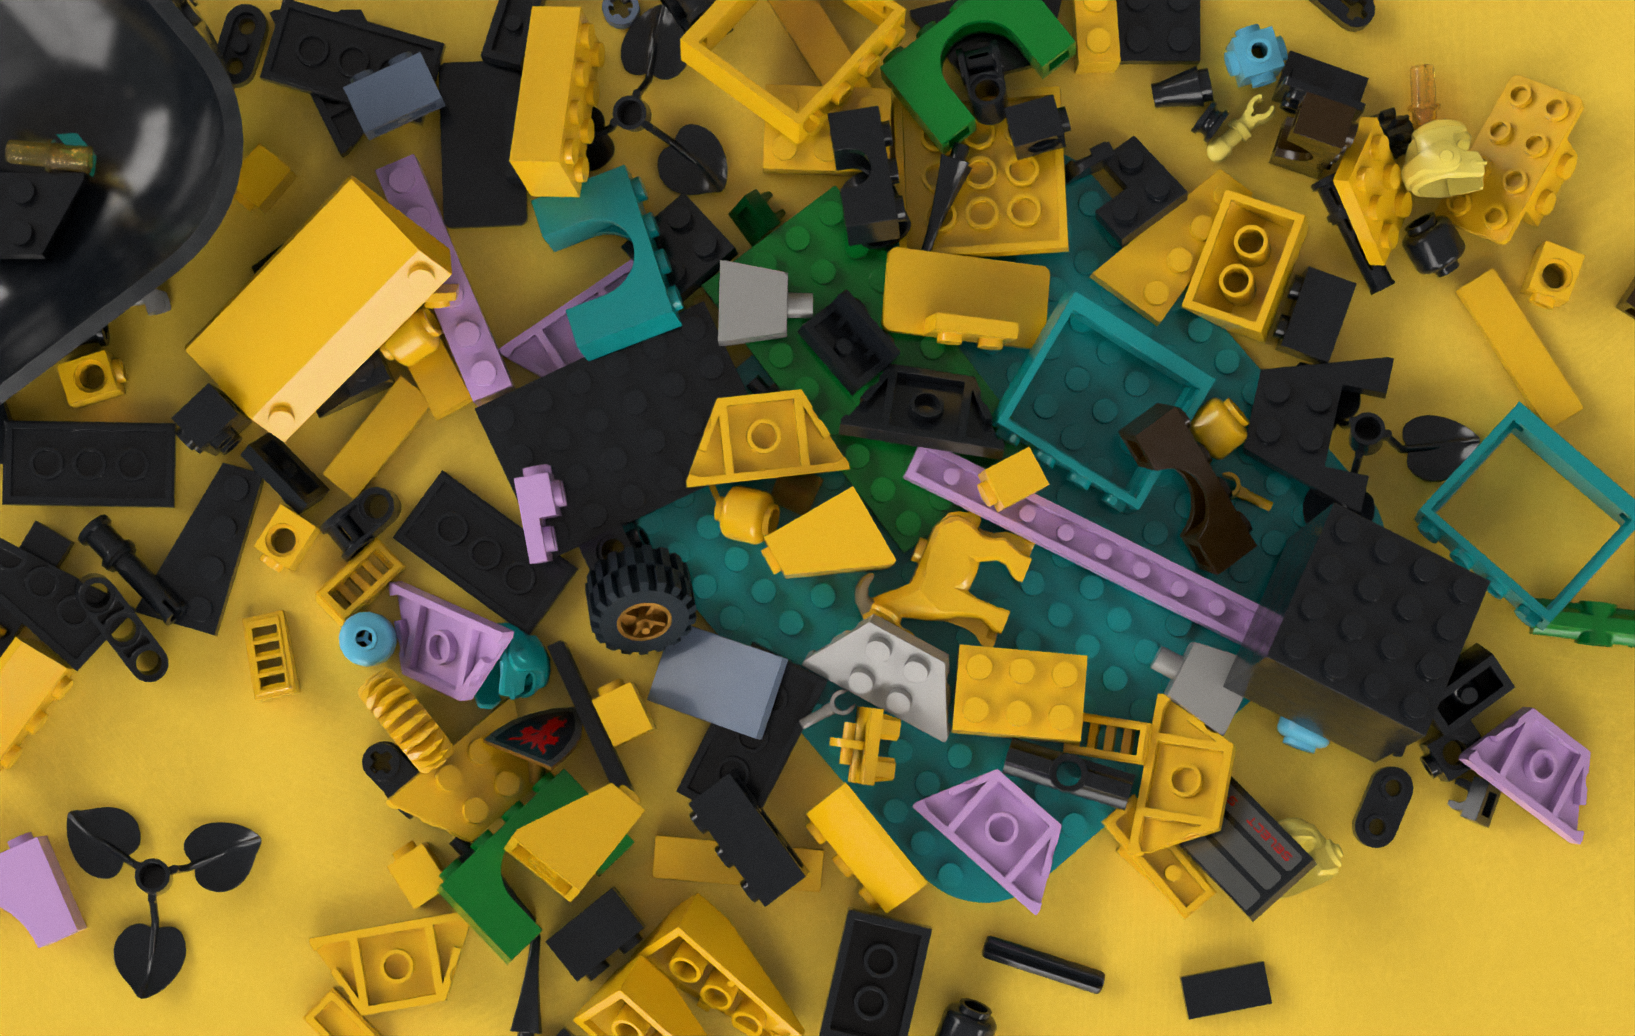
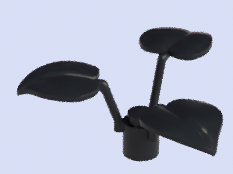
M663 4L654 6L643 13L630 27L621 46V60L624 68L633 75H645L643 82L633 91L632 96H624L615 103L613 118L610 120L609 125L605 126L603 113L595 106L592 108L591 118L594 122V140L592 144H587L586 151L589 172L602 168L614 156L615 146L608 133L613 132L618 126L632 132L646 129L669 145L660 153L658 158L659 175L668 188L680 194L684 192L686 195L722 192L727 183L728 164L725 152L718 138L711 131L700 125L688 124L678 131L674 140L671 136L650 123L652 117L651 109L641 99L652 83L653 75L662 80L673 79L687 66L681 60L680 38L685 34V31Z
M1300 362V363H1298L1297 366L1309 365V364ZM1341 391L1333 430L1337 425L1342 429L1350 428L1349 444L1356 452L1350 472L1358 473L1363 456L1375 454L1382 447L1383 441H1387L1399 453H1408L1407 466L1416 477L1424 481L1441 482L1447 480L1479 446L1480 438L1472 430L1456 421L1435 415L1419 416L1406 423L1402 432L1405 445H1402L1392 436L1391 430H1385V424L1378 415L1365 412L1353 417L1359 410L1361 396L1359 393ZM1310 488L1303 502L1305 524L1336 502L1329 498L1324 499L1313 493V489ZM1365 492L1360 516L1373 521L1375 512L1374 499L1368 492Z
M101 807L89 810H75L68 813L67 838L72 854L79 866L91 876L110 879L121 871L125 862L136 869V884L142 891L148 894L151 927L140 923L129 926L118 936L114 946L115 965L138 998L146 999L165 989L176 978L186 958V943L182 933L174 927L159 928L157 896L164 894L170 889L173 875L190 872L194 869L197 882L209 891L227 892L238 887L249 875L261 846L262 840L257 833L233 823L217 822L202 825L191 832L184 842V851L191 863L168 867L159 859L151 858L140 863L129 856L138 849L141 833L136 820L124 810L114 807Z

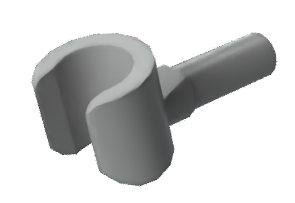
M154 289L133 305L140 306L145 304L149 316L171 310L167 293L158 289Z
M837 690L832 695L829 703L800 719L801 727L806 729L835 713L846 715L853 711L855 704L846 710H840L835 705L836 697L848 690Z

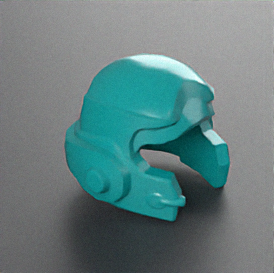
M497 623L513 630L514 635L474 696L479 708L493 709L500 703V695L509 696L511 700L527 698L540 688L547 686L551 672L550 657L546 647L537 636L528 635L510 623Z

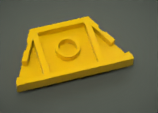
M802 389L724 397L715 400L686 479V488L850 470V466L846 457H843L832 440L828 429L812 409L813 406Z
M1160 693L1157 694L1146 764L1143 768L1128 854L1131 856L1144 855L1221 831L1236 747L1234 744L1207 727L1194 715L1189 714L1179 705L1172 702L1166 695Z
M507 698L453 743L454 754L446 760L447 762L438 769H433L428 774L422 772L416 774L385 801L386 804L393 809H400L420 818L419 820L426 824L442 828L466 842L474 840L518 800L532 790L534 786L529 782L527 760L484 743V739L495 730L518 718L514 700Z
M457 912L312 937L309 938V943L312 949L317 951L328 966L331 975L339 986L343 987L347 992L350 1001L360 1015L365 1016L446 1001L470 925Z

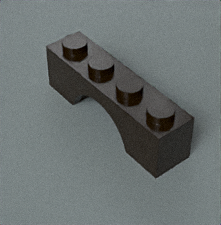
M1306 92L1300 99L1295 117L1287 116L1281 124L1269 163L1316 179L1324 169L1330 170L1333 162L1337 163L1339 156L1344 155L1347 147L1350 148L1352 146L1359 123L1352 121L1356 108Z
M1156 403L1120 429L1118 433L1139 467L1154 471L1172 468L1185 480L1191 496V510L1188 521L1180 533V537L1200 570L1219 575L1257 547L1250 534L1253 531L1252 525L1243 513L1235 509L1230 500L1233 496L1231 489L1222 478L1216 476L1211 468V455L1200 442H1196L1189 429L1192 427V424L1186 413L1179 407Z

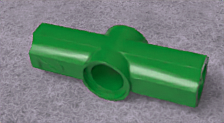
M1535 598L1545 608L1554 600ZM1569 602L1544 631L1537 626L1534 628L1529 627V634L1575 640L1574 643L1590 646L1613 647V645H1621L1635 648V610L1617 608L1616 604L1604 602Z

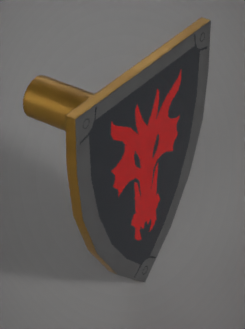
M575 707L555 708L530 713L498 728L484 739V743L527 760L529 782L535 785L546 775V768L552 771L576 749L582 735V721Z

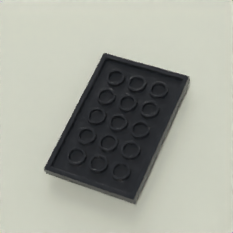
M704 301L679 312L683 325L681 327L589 362L583 357L475 408L516 498L514 478L524 477L523 468L548 464V466L551 465L555 480L560 479V481H563L567 506L560 507L562 516L545 519L546 526H554L559 551L551 552L553 559L577 548L579 545L621 523L635 521L707 487L686 488V479L715 400L717 398L748 394L726 347L719 346L718 330Z

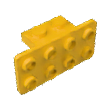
M1520 75L1510 78L1469 150L1478 151L1483 160L1487 161V165L1484 166L1483 189L1462 195L1443 197L1436 209V216H1447L1455 227L1500 245L1510 241L1521 219L1525 223L1538 227L1544 216L1549 215L1556 203V195L1564 180L1569 179L1576 168L1578 155L1567 138L1584 110L1582 99Z
M894 247L887 253L881 325L887 332L937 338V343L945 345H961L962 341L978 343V348L986 350H1002L1003 346L1031 349L1047 322L1050 271L1047 267Z

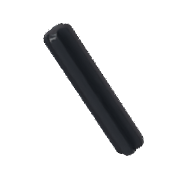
M988 936L982 949V956L986 959L1091 993L1099 994L1103 988L1105 974L1102 971L1016 943Z

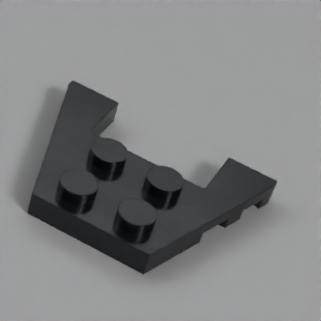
M1383 357L1262 369L1243 453L1288 479L1292 477L1313 489V493L1324 499L1329 498L1346 509L1361 515L1369 476L1329 468L1325 466L1341 391L1345 390L1385 399L1394 358Z

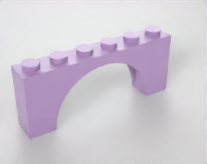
M28 832L9 840L7 843L10 849L0 853V907L11 913L25 926L38 948L48 946L86 929L85 922L47 835L34 838L32 833Z

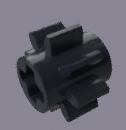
M1394 107L1370 116L1378 118L1384 135L1388 137L1389 148L1394 160L1398 159L1399 156L1405 155L1408 145L1412 141L1411 135L1414 132L1413 124L1409 120L1410 116L1408 114L1396 116Z

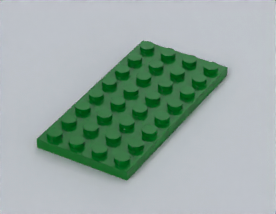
M836 185L733 261L788 273V292L813 293V317L831 304L842 291L847 289L853 297L859 299L865 305L871 318L884 330L881 320L887 252L884 248L868 249L862 246V244L849 246L842 199L840 197L841 192ZM720 272L701 285L718 310ZM787 318V337L744 343L771 380L777 384L780 391L802 389L813 406L812 409L828 429L832 440L843 457H846L849 462L850 470L841 472L849 483L854 486L856 492L903 554L913 548L920 537L926 538L931 533L932 528L949 512L962 511L964 509L903 479L917 446L839 434L841 418L845 414L849 416L860 404V397L869 387L878 383L881 374L852 396L797 332L811 318ZM888 332L893 338L896 347L900 350V355L891 364L973 376L981 390V400L988 406L991 415L993 414L1000 402L958 345L937 343V338ZM993 426V429H994V431H995V433H996L997 430H998V428H996L995 426ZM1003 441L1005 446L1002 460L1022 451L1027 446L1019 442L1017 447H1014ZM952 452L984 469L1002 461Z

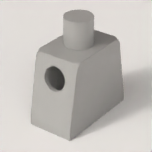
M720 260L719 346L787 337V318L813 317V293L788 292V273Z
M1197 642L1189 643L1183 656L1161 646L1150 668L1170 678L1164 695L1189 714L1201 720L1214 732L1224 736L1243 699L1242 696L1223 687L1237 655Z

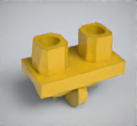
M857 706L855 723L844 722L842 738L830 737L829 746L841 747L839 764L850 765L848 782L874 786L875 782L892 781L894 779L895 758L878 756L880 739L898 740L901 719L883 714L884 709Z

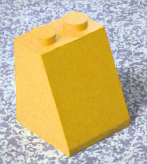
M854 486L765 536L764 541L767 547L761 550L773 574L775 575L782 571L786 579L883 570L890 568L896 562L893 553Z
M610 783L517 829L504 849L571 902L644 813L645 809L639 805L641 799L631 789L624 785H620L618 788L613 783Z

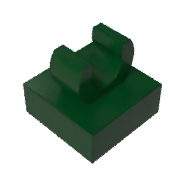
M757 189L751 191L728 213L752 247L767 237L781 223L780 220L786 214L784 209L779 210L777 213L772 211L767 204L773 196L769 191L762 194Z

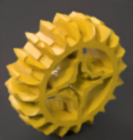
M385 667L377 674L373 673L365 680L366 682L358 688L360 699L418 771L428 774L433 769H438L447 762L446 760L454 754L453 744L392 669Z

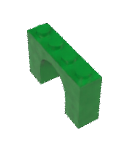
M958 0L949 9L950 14L938 23L936 21L929 22L916 34L917 39L906 48L902 46L895 48L883 59V65L880 67L882 80L889 88H892L894 95L943 155L952 149L954 142L961 143L977 130L974 116L952 91L942 74L943 65L948 53L959 41L978 33H991L1002 36L1018 48L1042 79L1076 55V41L1042 0Z
M565 769L556 776L550 771L532 787L536 795L526 805L518 800L501 816L505 824L495 834L487 829L471 844L470 847L474 853L464 863L457 858L439 875L444 882L440 884L437 892L507 965L541 933L542 929L512 899L503 884L501 863L506 851L504 847L517 829L588 795L583 787ZM627 834L596 871L599 877L634 843Z

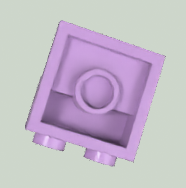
M543 464L523 468L524 477L514 478L530 564L553 561L551 552L559 551L554 526H546L545 519L562 516L560 507L567 506L563 481H560V479L555 480L551 465Z

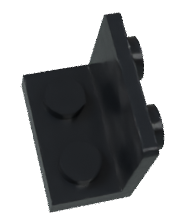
M1289 51L1288 59L1285 60V66L1282 69L1272 97V101L1281 103L1280 109L1295 115L1300 99L1306 92H1310L1355 107L1356 111L1352 120L1354 122L1361 116L1366 106L1365 103L1361 102L1369 78Z

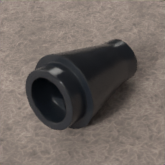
M1197 66L1161 82L1151 84L1155 108L1205 107L1204 102L1214 101L1208 68L1198 70Z

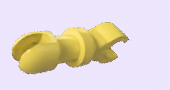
M1258 94L1253 97L1239 120L1234 118L1228 124L1230 128L1221 137L1217 136L1208 145V158L1216 163L1224 161L1232 153L1231 149L1241 140L1246 142L1252 136L1250 133L1252 129L1259 125H1264L1273 118L1275 106H1270L1269 111L1265 114L1257 113L1255 115L1254 109L1259 103H1263V96Z

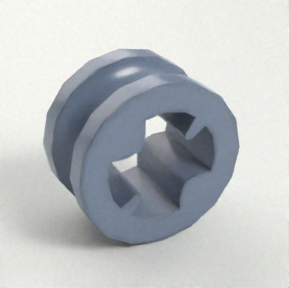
M603 0L602 11L605 20L616 29L630 28L640 16L638 0H620L623 4L630 2L633 5V8L628 7L630 15L626 18H622L620 14L613 16L610 14V10H615L613 2L616 0Z

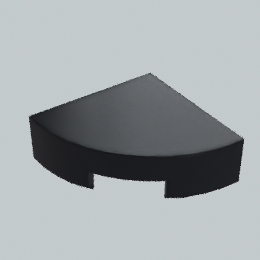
M1109 142L1100 143L1089 149L1091 152L1089 156L1077 161H1069L1065 165L1066 184L1101 171L1115 155Z

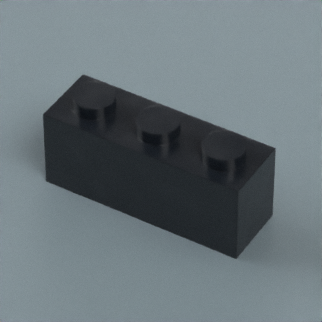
M734 770L688 803L693 810L689 813L691 820L703 834L708 831L718 843V846L714 848L717 855L728 868L736 867L744 878L740 885L754 903L760 900L766 907L805 878L810 872Z

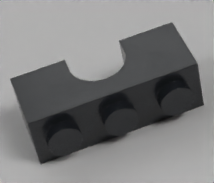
M879 106L828 113L836 171L859 169L869 175L867 180L858 186L840 189L849 246L900 238L898 222L906 221V214L902 195L894 197L892 184L900 182L896 158H887L886 147L893 146L889 120L881 122Z

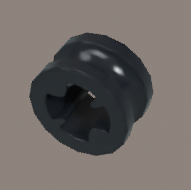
M1212 101L1191 132L1194 134L1202 133L1204 136L1203 141L1208 143L1230 112L1227 110L1219 111L1217 103Z

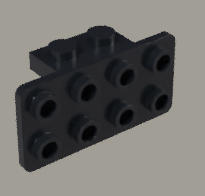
M483 61L443 63L440 66L439 92L446 105L440 108L444 223L450 229L523 226L528 220L527 189L509 161L522 71Z

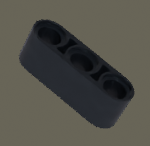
M90 573L83 576L75 587V597L85 613L136 678L144 682H155L161 679L169 665L168 657L156 639L109 579L98 573ZM94 583H101L107 588L106 599L97 605L87 603L84 595L86 589ZM119 617L130 618L133 623L131 633L124 638L113 637L110 631L113 621ZM151 650L157 653L158 662L152 670L141 671L137 669L136 660L142 652Z

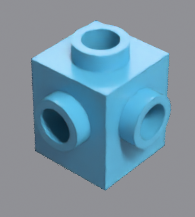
M1254 24L1237 30L1235 32L1236 37L1231 39L1226 48L1227 52L1224 53V61L1231 77L1235 76L1238 88L1252 84V88H1259L1277 80L1276 76L1279 75L1285 66L1284 60L1288 59L1283 38L1275 36L1272 26L1260 29L1259 24ZM1260 47L1263 58L1254 57L1251 49Z

